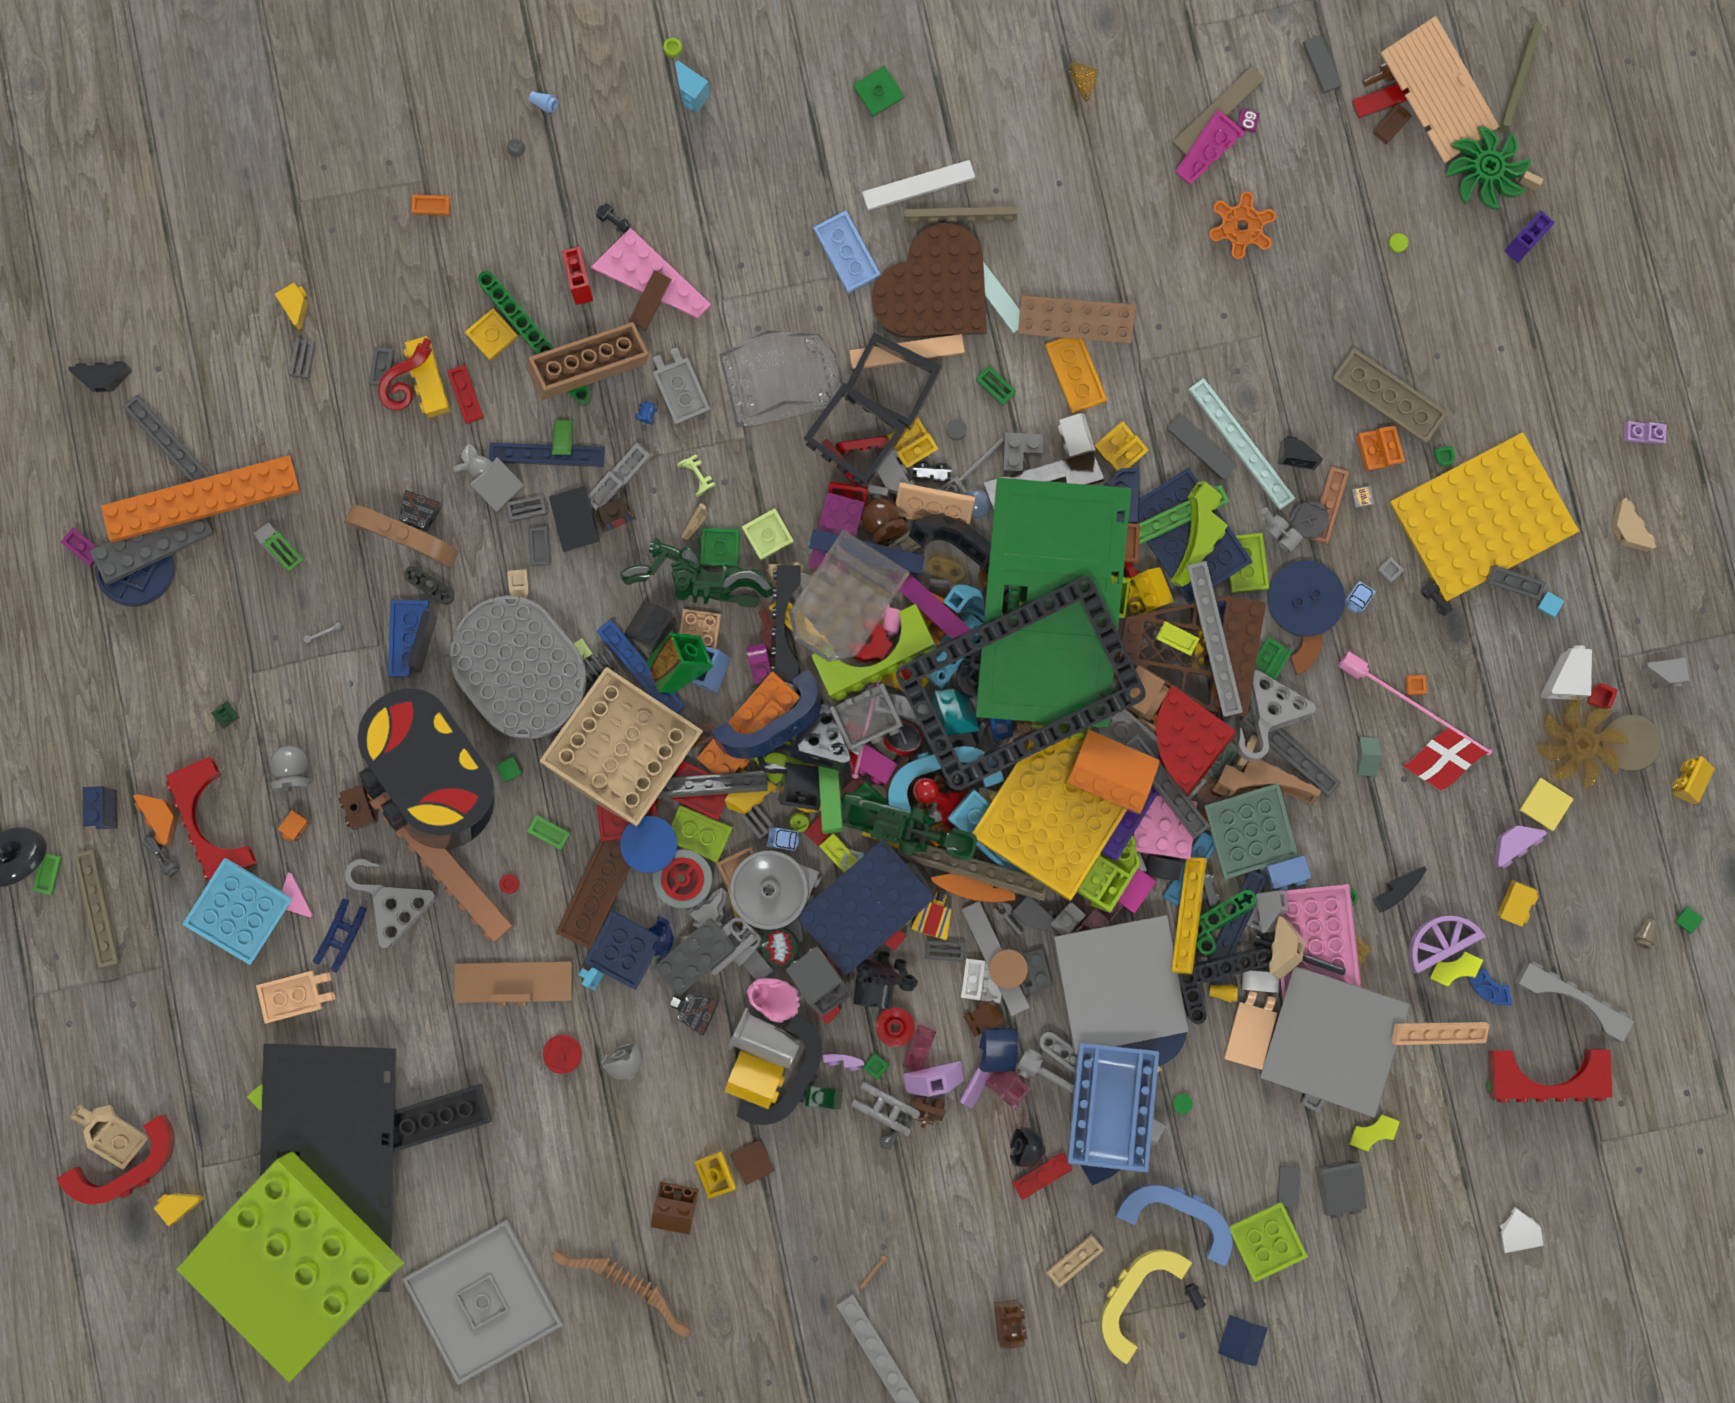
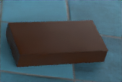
M1397 104L1374 130L1373 134L1387 145L1412 115Z

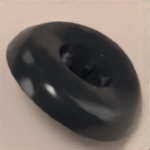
M14 827L0 833V887L9 886L23 880L41 864L46 855L47 844L39 832L26 827Z

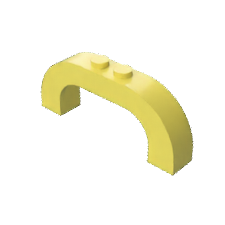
M1158 1249L1143 1253L1130 1264L1127 1270H1122L1118 1276V1284L1116 1287L1112 1286L1107 1293L1108 1299L1102 1309L1100 1318L1103 1339L1118 1359L1128 1364L1138 1348L1121 1334L1119 1318L1145 1276L1154 1270H1167L1182 1280L1192 1264L1191 1261L1174 1251Z

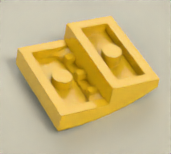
M917 417L912 429H907L894 449L898 454L899 460L907 469L938 450V447ZM896 431L889 434L887 437L891 439Z
M1123 421L1118 423L1094 445L1097 452L1116 472L1121 468H1130L1149 451L1139 437L1135 436Z

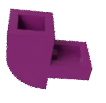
M765 643L746 647L754 685L762 683L771 673Z

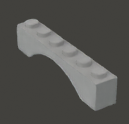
M1536 962L1523 965L1514 984L1530 993L1554 992L1575 1000L1590 1013L1600 1033L1616 1042H1624L1634 1021L1629 1019L1630 1016L1620 1010L1618 1012L1611 1009L1612 1005L1605 1001L1598 1002L1594 999L1595 996L1593 994L1577 990L1578 986L1569 981L1565 983L1559 980V975L1551 971L1549 973L1542 970L1543 966Z

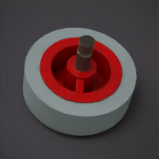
M677 850L671 864L665 869L654 873L653 883L656 893L666 904L678 909H689L697 906L708 897L713 885V874L709 864L702 856L690 850Z

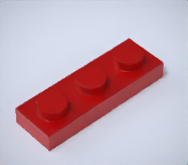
M1063 1152L1013 1181L1012 1184L1020 1198L1024 1200L1073 1169Z

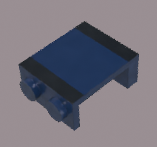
M104 786L82 787L83 827L96 826L98 830L117 829V790Z

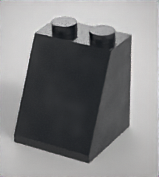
M644 601L624 635L654 652L671 632L677 621L669 611L657 604Z

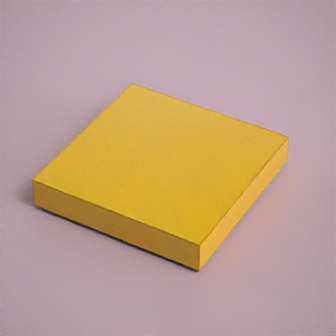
M494 308L465 331V334L489 361L493 360L519 337Z

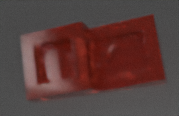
M763 609L758 614L766 629L759 633L768 651L771 652L773 646L772 627L765 609Z

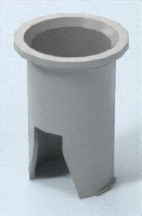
M745 1008L727 1049L730 1050L731 1047H737L767 1062L789 1069L799 1048L800 1040L786 1031L750 1015L748 1008Z

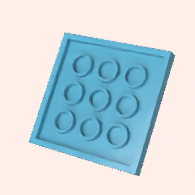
M224 858L182 925L251 965L293 898L229 859Z

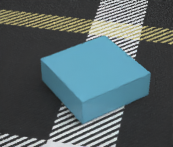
M1547 591L1537 609L1555 618L1564 600Z

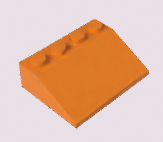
M1088 729L1065 784L1132 813L1141 814L1160 760Z

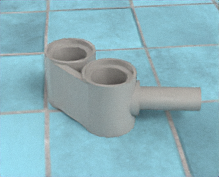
M1263 508L1261 512L1267 520V526L1263 529L1264 532L1271 539L1275 540L1284 551L1291 553L1303 540L1302 535L1293 528L1288 530L1289 524L1278 515L1273 517L1268 508Z

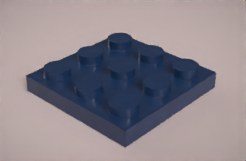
M612 910L584 962L636 990L663 937Z

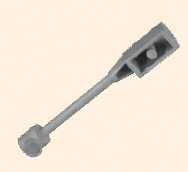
M1030 1048L1023 1053L1016 1066L1019 1069V1075L1028 1079L1029 1076L1034 1077L1038 1073L1073 1093V1084L1041 1067L1042 1055ZM1154 1119L1151 1135L1152 1146L1156 1145L1166 1127Z

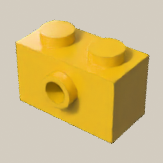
M1512 880L1497 916L1522 927L1530 918L1529 910L1537 902L1538 891Z

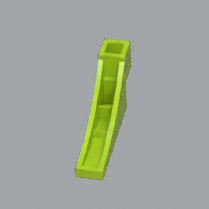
M1198 481L1187 496L1191 503V529L1182 562L1170 581L1175 586L1183 587L1191 581L1187 566L1203 562L1202 560L1205 556L1213 551L1216 541L1224 536L1225 529L1228 526L1212 512V510L1219 506V500L1222 495L1207 482Z

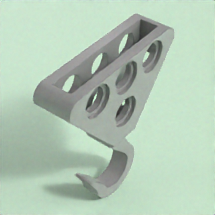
M1255 670L1250 706L1261 750L1258 753L1250 752L1245 746L1242 728H1239L1236 744L1239 755L1250 762L1261 760L1269 750L1268 732L1308 719L1316 710L1315 704L1262 672ZM1260 685H1263L1266 690L1262 689ZM1268 709L1273 711L1274 715L1270 714Z
M365 859L354 860L346 868V882L355 890H362L372 894L379 946L391 948L437 900V894L431 890L357 884L353 879V872L358 866L382 867V865L371 863ZM418 898L424 900V906L420 909L415 905ZM391 899H395L397 905L391 910L388 907V902ZM405 912H408L411 916L410 921L407 923L402 921V915ZM392 926L397 929V934L394 937H390L388 934V930Z

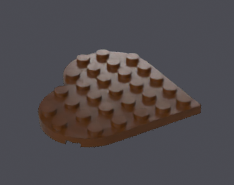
M952 223L935 224L921 231L910 246L908 262L898 263L889 267L879 276L874 285L872 308L878 322L890 333L905 338L987 334L983 253L976 237L964 227Z

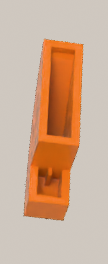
M952 873L931 877V882L936 886L961 898L980 902L1016 900L1012 891L999 887L993 888L992 885Z

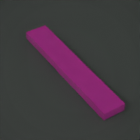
M892 569L885 576L892 585L913 604H916L951 639L971 630L910 573Z

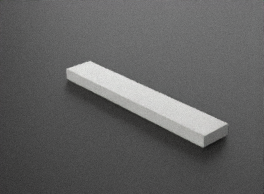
M970 160L869 189L863 191L862 195L867 210L870 211L974 180L975 174Z

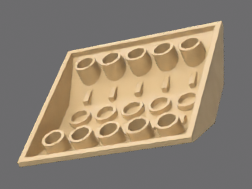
M606 667L539 762L571 787L604 809L637 827L703 730Z

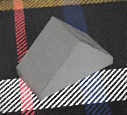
M268 521L255 531L254 535L264 549L278 563L277 558L263 544L265 540L267 541L276 532V529ZM279 538L276 539L288 554L291 553ZM274 543L270 544L283 559L285 555Z

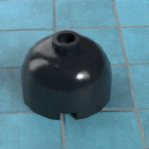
M1020 1127L1021 1129L1015 1130L1011 1139L1010 1148H1014L1013 1155H1010V1159L1014 1166L1031 1167L1041 1160L1045 1154L1046 1147L1038 1132L1031 1128Z

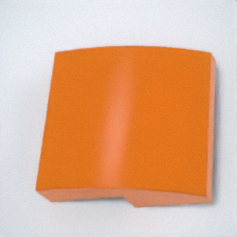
M1396 426L1379 428L1376 431L1356 435L1365 472L1405 462Z

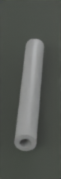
M751 934L711 969V973L716 976L751 946L757 940V936Z

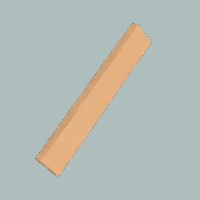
M962 334L897 343L927 359L965 354ZM874 347L863 369L906 363V361L878 347ZM865 348L850 350L852 370L857 366Z
M1486 1022L1395 1024L1391 1043L1395 1045L1486 1043L1490 1024Z

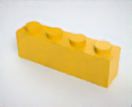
M425 336L405 342L406 349H404L406 359L413 355L418 343H423L424 338H429ZM432 349L425 363L410 371L412 378L415 377L417 382L414 385L417 396L420 395L422 402H419L421 411L426 413L429 418L451 412Z

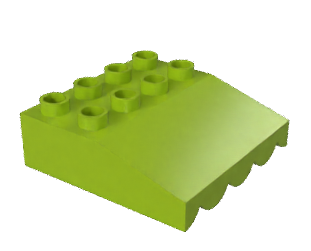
M292 1151L277 1159L219 1220L177 1268V1271L290 1383L405 1263Z

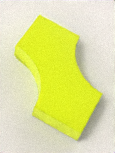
M1464 952L1462 957L1454 962H1438L1430 979L1449 987L1454 980L1460 977L1475 978L1483 960Z
M1380 1114L1377 1120L1369 1126H1355L1349 1145L1369 1152L1371 1146L1379 1140H1394L1400 1121Z

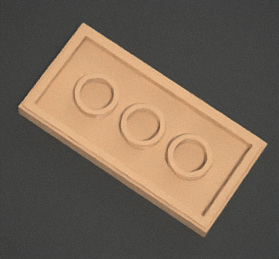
M900 482L895 507L901 518L917 521L928 515H945L956 518L969 526L975 497Z

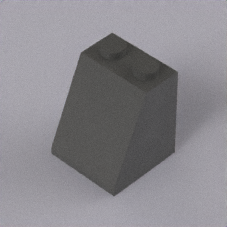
M818 946L808 950L802 958L792 962L786 969L805 999L821 1017H824L853 995L852 991Z
M1348 1160L1315 1167L1325 1215L1331 1216V1218H1339L1343 1216L1342 1213L1350 1212V1215L1362 1213L1361 1209H1367L1361 1162Z

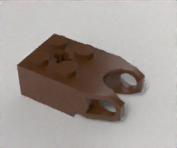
M1017 1299L994 1302L997 1338L1000 1348L1025 1347L1027 1331L1025 1325H1022V1319H1025L1022 1304H1019Z

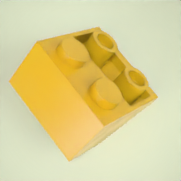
M1160 567L1146 570L1130 578L1127 606L1131 616L1154 612L1174 603Z
M1702 756L1684 761L1680 768L1682 772L1679 778H1676L1673 782L1671 794L1690 804L1699 803L1715 768Z

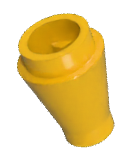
M1234 984L1210 986L1209 996L1230 1003L1232 1001L1237 1002L1238 986H1234Z

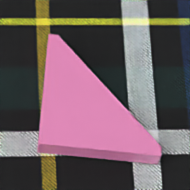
M288 873L282 892L292 897L293 900L286 910L312 918L313 914L293 874Z

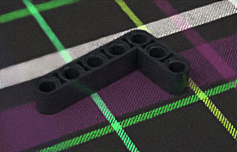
M1256 947L1195 963L1193 965V973L1188 981H1183V974L1178 973L1183 1004L1188 1019L1194 1024H1202L1207 1018L1199 984L1267 967L1272 960V953L1264 947ZM1262 952H1266V959L1264 961H1259V954ZM1243 957H1247V964L1245 966H1240V959ZM1228 962L1229 968L1226 971H1221V964ZM1209 967L1210 973L1207 976H1202V969ZM1196 991V997L1188 1000V993ZM1195 1010H1200V1017L1197 1019L1192 1018V1013Z

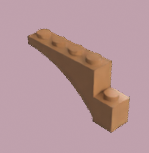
M1262 759L1256 762L1248 761L1242 772L1226 764L1212 790L1226 798L1266 785L1279 783L1283 795L1300 799L1311 805L1321 793V790L1317 789L1314 785L1307 784L1296 776L1290 775L1279 767L1264 762Z

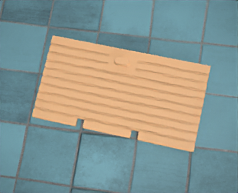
M1436 16L1380 52L1401 90L1409 89L1410 92L1405 96L1422 126L1426 127L1429 125L1431 127V130L1426 133L1444 163L1461 153L1450 147L1454 142L1466 138L1476 141L1480 140L1477 130L1478 126L1486 127L1492 131L1499 127Z

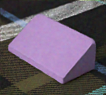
M977 1068L959 1100L960 1103L973 1108L991 1074Z

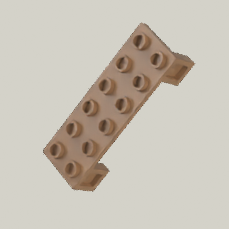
M1021 294L1019 334L1122 343L1132 342L1135 304L1048 298Z

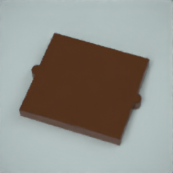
M760 1140L748 1146L744 1145L742 1149L731 1154L745 1185L758 1179L762 1180V1177L775 1171Z

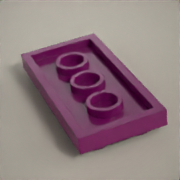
M827 492L817 530L855 539L865 502ZM812 550L807 567L845 577L850 558Z

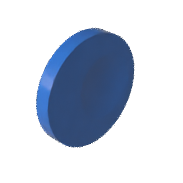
M644 816L637 827L630 823L625 828L621 837L620 848L624 860L633 869L642 873H656L665 869L674 860L678 841L673 828L666 821L654 816Z

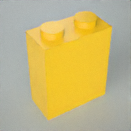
M740 1051L724 1092L769 1109L771 1102L775 1103L779 1094L776 1091L777 1087H782L785 1079V1076L782 1075L784 1067Z

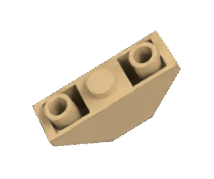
M1627 497L1618 502L1611 529L1620 544L1645 552L1657 547L1654 537L1647 532L1643 519L1636 514L1634 504L1628 501Z
M1278 916L1277 923L1275 924L1276 934L1275 941L1272 943L1273 955L1269 963L1270 974L1274 977L1282 979L1302 961L1305 941L1289 921L1282 916Z

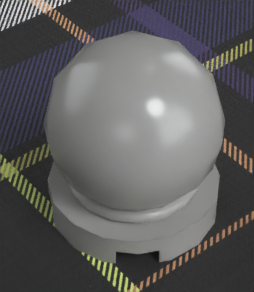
M289 745L283 746L271 756L270 770L276 778L275 781L271 782V790L283 792L290 791V787L299 786L300 790L311 787L310 779L304 777L308 772L309 762L306 754L300 748Z

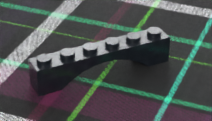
M777 565V569H773V580H777V588H773V600H776V607H773L772 619H776V627H772V638H776V646H772V658H775V665H772L771 672H775L784 682H792V679L799 675V661L788 645L784 622L788 603L795 590L800 586L801 565Z

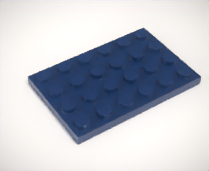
M1189 467L1140 498L1139 523L1190 500L1187 496L1198 483V480ZM1217 509L1212 511L1216 516H1218L1222 521L1226 523V521ZM1191 521L1146 542L1171 579L1184 557L1190 536ZM1229 526L1225 529L1224 536L1214 544L1213 551L1202 560L1207 562L1213 588L1253 562ZM1191 581L1183 587L1176 586L1187 604L1195 600Z
M881 840L811 901L797 919L847 976L930 904L935 897L888 842Z

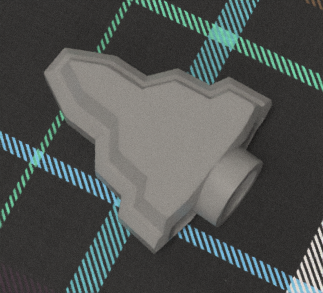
M720 888L713 892L709 899L702 901L695 907L689 908L686 914L695 920L692 925L699 928L712 917L722 929L723 907L727 902L728 892Z

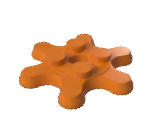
M1248 191L1241 194L1240 202L1235 207L1227 205L1224 201H1217L1213 208L1215 213L1222 218V224L1217 228L1211 229L1209 237L1214 242L1223 239L1229 240L1232 243L1231 255L1235 259H1242L1244 257L1245 249L1249 244H1255L1262 250L1269 249L1272 244L1271 239L1263 233V227L1265 224L1272 223L1276 219V213L1272 209H1266L1262 212L1256 211L1253 208L1254 196ZM1244 222L1247 225V229L1238 230L1237 224Z

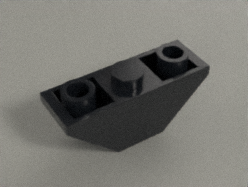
M115 361L113 364L96 362L94 365L88 366L84 363H78L75 366H70L69 371L95 393L113 392L132 372V368L125 362Z

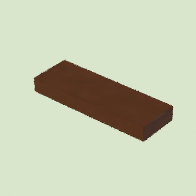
M654 270L629 321L647 330L672 279Z

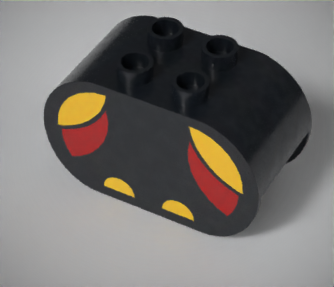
M420 689L396 690L376 700L363 715L358 729V747L364 769L358 772L362 779L360 781L372 800L381 795L386 802L381 804V807L384 811L383 815L392 829L397 832L404 827L417 842L438 849L457 848L475 839L485 829L493 813L494 781L490 770L446 707L436 696Z

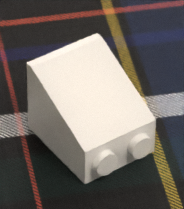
M1578 645L1562 653L1541 694V698L1581 700L1591 696L1592 649H1585V646Z

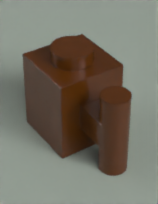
M986 1000L975 1005L976 1010L971 1012V1014L968 1013L963 1016L974 1037L980 1035L983 1029H992L1005 1021L994 1000L988 1003Z

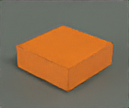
M1426 675L1405 676L1406 695L1427 694Z

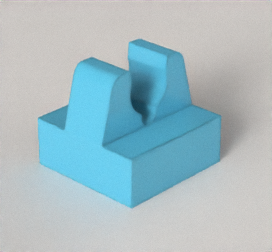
M591 967L590 971L582 968L578 975L584 978L582 985L595 991L605 973Z

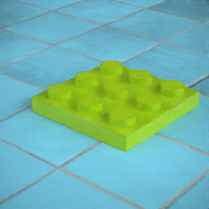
M1282 1202L1229 1226L1232 1238L1254 1283L1308 1258Z

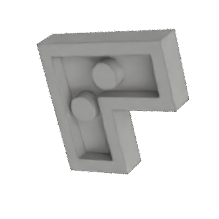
M1005 433L1003 472H1022L1023 454L1042 455L1043 435Z

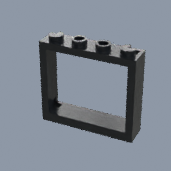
M873 333L847 385L853 388L874 346L931 373L909 418L870 400L905 425L907 429L911 430L942 371V366ZM845 394L843 395L846 401L855 405L856 402Z
M844 382L805 435L804 440L807 442L805 445L812 451L816 449L822 453L821 457L827 462L833 461L838 464L836 467L844 474L849 472L853 475L851 479L856 483L867 485L905 434L907 427ZM844 394L896 431L865 475L813 438Z

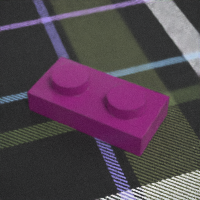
M72 528L61 540V543L92 567L95 561L90 550L97 546L75 528Z

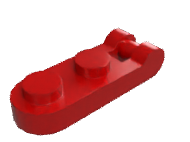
M877 436L836 443V449L841 451V454L851 453L852 449L859 448L860 451L871 450V446H878L883 449L890 439L887 436Z

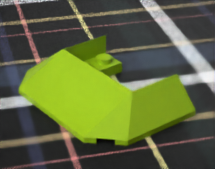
M1134 836L1131 837L1117 861L1102 853L1099 854L1076 891L1091 901L1090 906L1110 913L1141 864Z

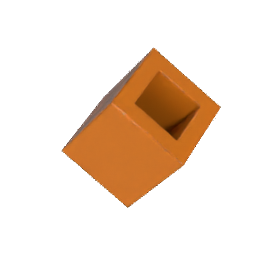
M291 810L278 830L282 832L281 836L287 841H298L311 822L296 811Z

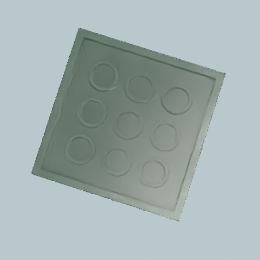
M1279 783L1266 785L1233 795L1232 797L1203 804L1224 879L1298 857Z

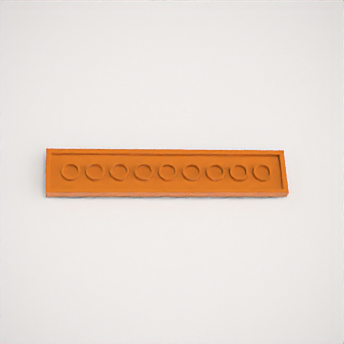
M288 455L101 505L109 541L113 543L298 493L300 489L291 456Z

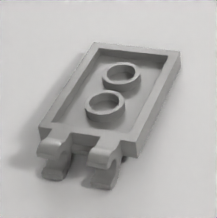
M678 348L670 350L674 359L671 363L664 365L660 355L653 357L658 369L653 374L674 423L678 425L711 410L688 357L682 359Z

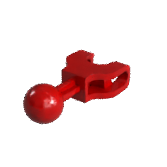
M865 619L862 622V628L871 636L872 641L866 646L850 643L846 651L862 663L882 662L893 652L891 650L893 644L887 640L886 632L881 625L870 619ZM903 669L900 672L905 679L911 676L909 669Z
M923 778L917 781L913 789L915 798L921 803L935 802L938 804L936 811L941 814L944 825L951 830L956 828L947 818L969 791L953 790L949 793H941L938 791V786L933 780Z

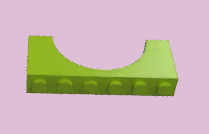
M916 604L898 612L901 620L899 642L894 651L878 664L869 667L847 665L837 659L829 647L811 655L828 694L833 700H841L852 691L862 690L865 687L864 685L870 682L880 681L884 675L896 673V669L900 664L936 647L935 641Z

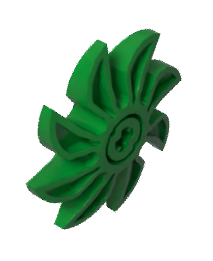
M1478 126L1477 130L1483 150L1478 142L1473 139L1466 138L1454 142L1450 147L1460 151L1469 158L1460 157L1453 161L1447 169L1446 178L1460 173H1471V175L1462 180L1459 186V195L1465 204L1468 202L1474 186L1478 183L1481 185L1478 197L1482 204L1490 209L1499 210L1500 207L1494 192V186L1499 195L1512 198L1524 193L1526 189L1511 182L1508 178L1516 179L1521 177L1528 170L1531 158L1507 164L1506 161L1512 159L1518 149V143L1513 133H1509L1502 151L1498 153L1495 150L1499 141L1496 134L1486 127Z

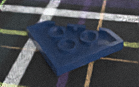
M1121 468L1103 486L1131 488L1128 523L1139 524L1140 468ZM1117 510L1116 522L1123 523L1124 510Z

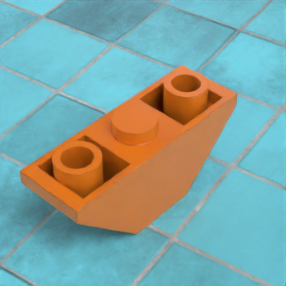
M135 794L133 796L135 799L134 805L139 812H143L145 815L144 821L147 826L155 831L154 837L160 845L170 846L173 842L178 816L169 801Z

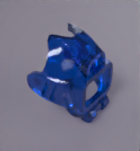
M658 916L655 925L648 928V930L661 936L653 945V950L656 952L654 957L661 955L658 957L661 960L672 948L674 936L669 927V920Z

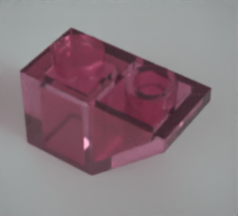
M917 1025L903 1067L914 1071L923 1069L936 1031Z
M1003 1071L994 1072L984 1084L1014 1110L1031 1091L1017 1077Z

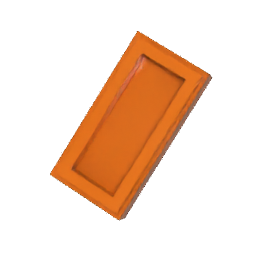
M412 195L411 214L450 216L451 197Z

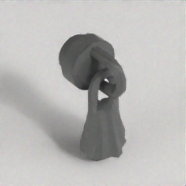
M900 1112L896 1122L901 1123L904 1120L908 1124V1128L911 1129V1121L906 1118L903 1112ZM892 1131L881 1137L880 1147L890 1150L898 1136V1132Z

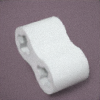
M1270 972L1242 973L1241 990L1278 993L1279 979L1270 974Z

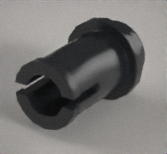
M1191 1283L1184 1288V1294L1188 1295L1195 1310H1200L1206 1306L1198 1291L1199 1286Z

